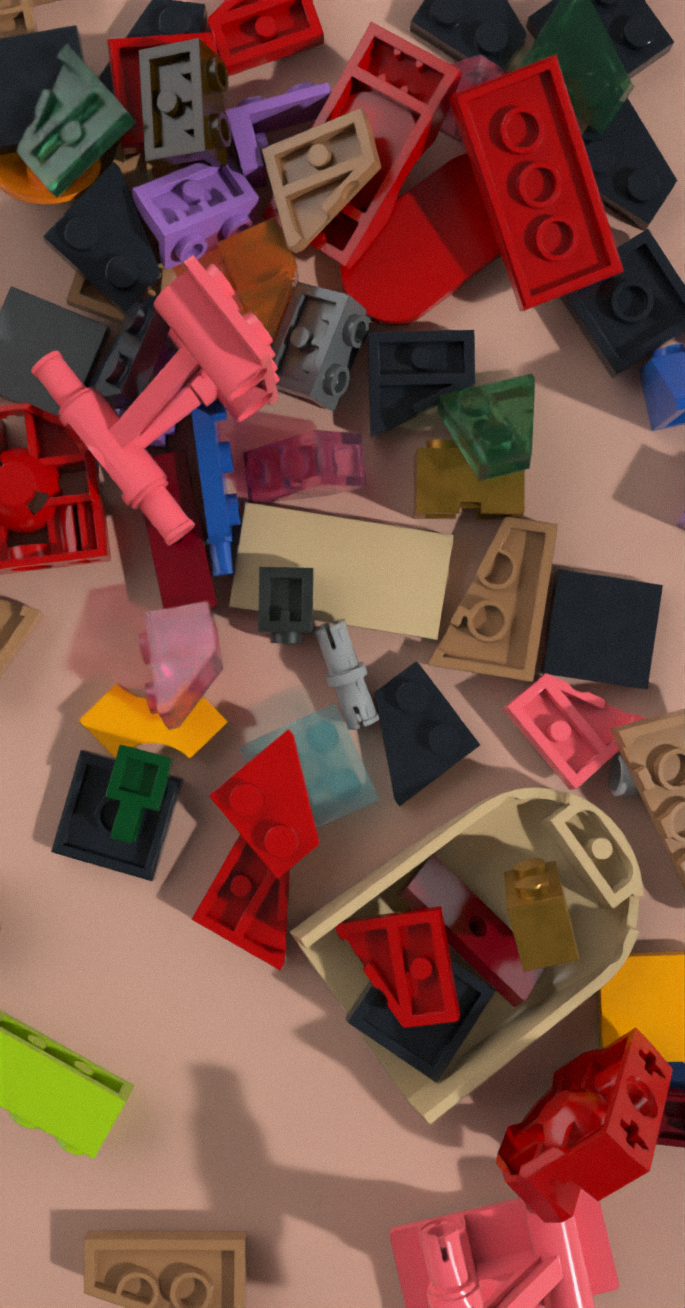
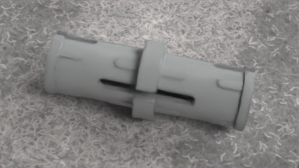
M337 619L333 621L334 625L330 626L329 622L313 629V633L317 637L329 671L325 676L328 686L334 687L347 721V728L355 730L360 728L359 722L363 721L364 727L379 720V714L375 710L364 676L368 673L365 663L362 661L358 662L345 619Z

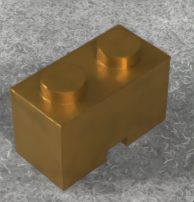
M450 439L426 441V448H417L414 456V519H456V514L460 513V509H476V519L504 520L505 516L520 518L525 513V449L511 448V442L508 440L480 441L479 448H458V441Z
M541 858L527 859L513 865V870L505 871L504 882L507 910L523 972L580 960L556 860L544 862Z

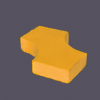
M116 683L78 720L114 758L117 756L120 744L135 747L146 743H157L173 747L185 754L189 759L199 752L229 722L193 684H190L186 689L173 696L162 699H149L134 694L119 683Z

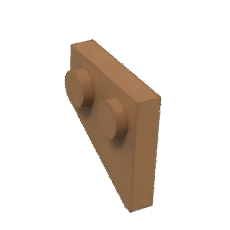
M362 108L262 149L288 249L295 254L303 251L381 169L368 115Z

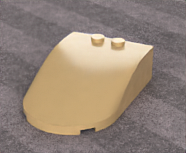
M533 787L508 790L486 798L395 855L290 931V934L345 1013L348 1014L370 980L362 970L364 967L363 963L346 939L343 941L340 939L335 927L346 919L413 910L398 893L420 863L434 854L511 930L512 926L506 904L504 872L513 870V865L527 859L541 858L544 862L556 860L580 960L545 967L526 1001L516 1007H513L496 990L437 1083L359 1031L410 1106L429 1125L602 988L620 970L632 951L639 930H636L640 897L644 898L638 862L631 845L615 822L602 810L582 797L553 789ZM448 944L451 960L492 987Z

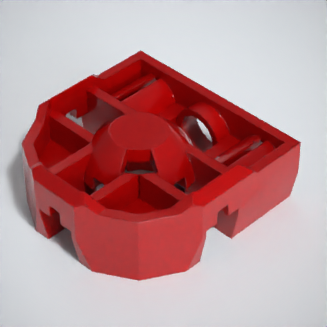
M29 403L0 406V575L111 561L104 495L102 494V486L99 483L98 475L100 474V463L73 429L65 428L60 421V416ZM12 415L24 416L28 448L8 449L6 428L2 419H7L8 416ZM86 471L89 493L62 496L63 489L59 488L58 479H61L60 474ZM37 491L49 495L44 506L34 514L27 504L34 499ZM8 529L18 534L31 535L48 530L50 544H29L10 548Z
M636 1027L605 1048L584 1052L556 1070L553 1074L552 1087L531 1107L521 1123L507 1127L497 1153L496 1164L502 1171L507 1185L544 1223H561L573 1217L581 1189L599 1202L650 1172L673 1069Z

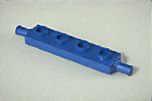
M217 398L207 407L202 403L191 412L209 539H206V545L210 549L213 577L235 574L230 543L233 542L232 539H234L232 526L241 525L237 493L228 494L225 474L234 472L230 441L221 442L218 421L227 420V413L225 407Z

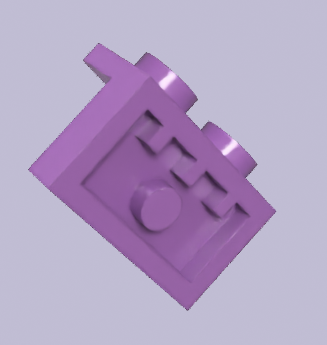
M227 151L226 166L214 167L206 160H202L133 188V203L159 241V260L165 269L182 264L191 255H194L198 260L204 254L224 245L237 244L255 232L259 196Z

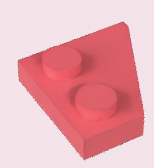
M547 673L540 675L502 708L569 790L577 789L619 751L609 728L645 719L638 714L631 715L606 704L607 700L589 692L582 693L573 689L569 683Z

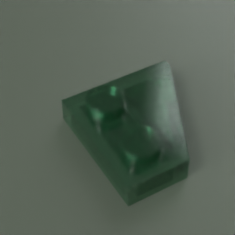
M560 0L517 69L556 54L575 116L603 135L633 90L634 85L592 1Z
M67 43L61 48L57 59L63 66L53 90L43 89L35 107V119L26 128L17 149V154L56 198L136 123L129 112Z
M532 373L438 396L437 412L479 481L530 469L535 377Z

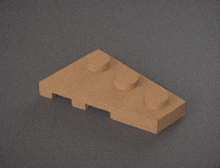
M505 516L476 571L468 591L454 613L445 635L428 663L429 666L533 682L558 524Z
M88 1231L84 1238V1294L125 1308H246L247 1231Z

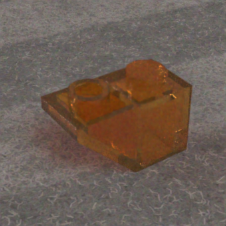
M276 217L218 242L217 246L222 261L214 264L228 280L233 290L236 291L244 308L238 312L242 317L252 312L259 319L273 340L270 344L271 348L297 281L299 282L298 265L291 250L287 247L285 236Z

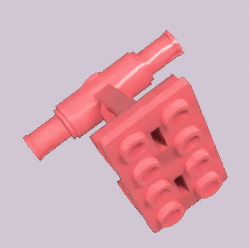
M191 255L183 262L186 271L165 287L154 301V308L171 328L168 332L169 338L179 350L121 417L99 390L93 387L86 388L58 350L42 357L31 370V373L39 379L59 405L60 421L65 428L73 429L93 456L123 492L121 499L125 504L133 509L140 508L165 539L164 541L168 546L185 536L193 529L195 523L192 519L188 518L166 489L168 485L166 474L145 448L202 403L207 407L218 398L232 418L239 423L256 413L267 403L272 406L279 400L276 383L280 379L275 373L278 367L272 359L276 355L270 346L273 342L270 334L252 312H249L244 317L241 316L238 312L239 308L232 298L235 292L222 272L213 263L204 269L194 255Z
M583 1189L580 1190L573 1217L561 1223H544L521 1198H516L395 1226L389 1231L406 1308H595L593 1295L614 1291L619 1288L600 1201H596Z

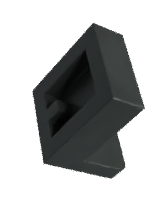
M259 567L258 632L270 633V643L302 644V634H313L314 568Z

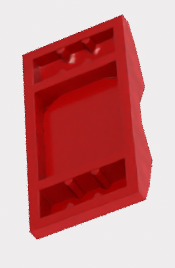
M370 22L311 127L312 129L362 108L368 115L378 152L381 169L309 244L348 269L363 255L389 221L401 186L412 167L435 142L451 106L449 98L456 93L463 75L459 68L373 22ZM273 195L262 217L283 229Z

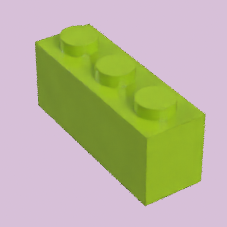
M0 1010V1107L9 1111L10 1117L17 1124L28 1129L39 1128L55 1137L57 1144L65 1151L77 1156L85 1154L94 1159L125 1105L134 1085Z

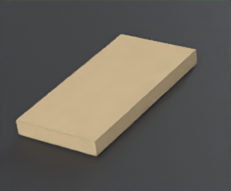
M246 502L229 607L258 612L259 567L314 568L313 621L333 624L334 620L345 619L346 626L437 640L454 535Z

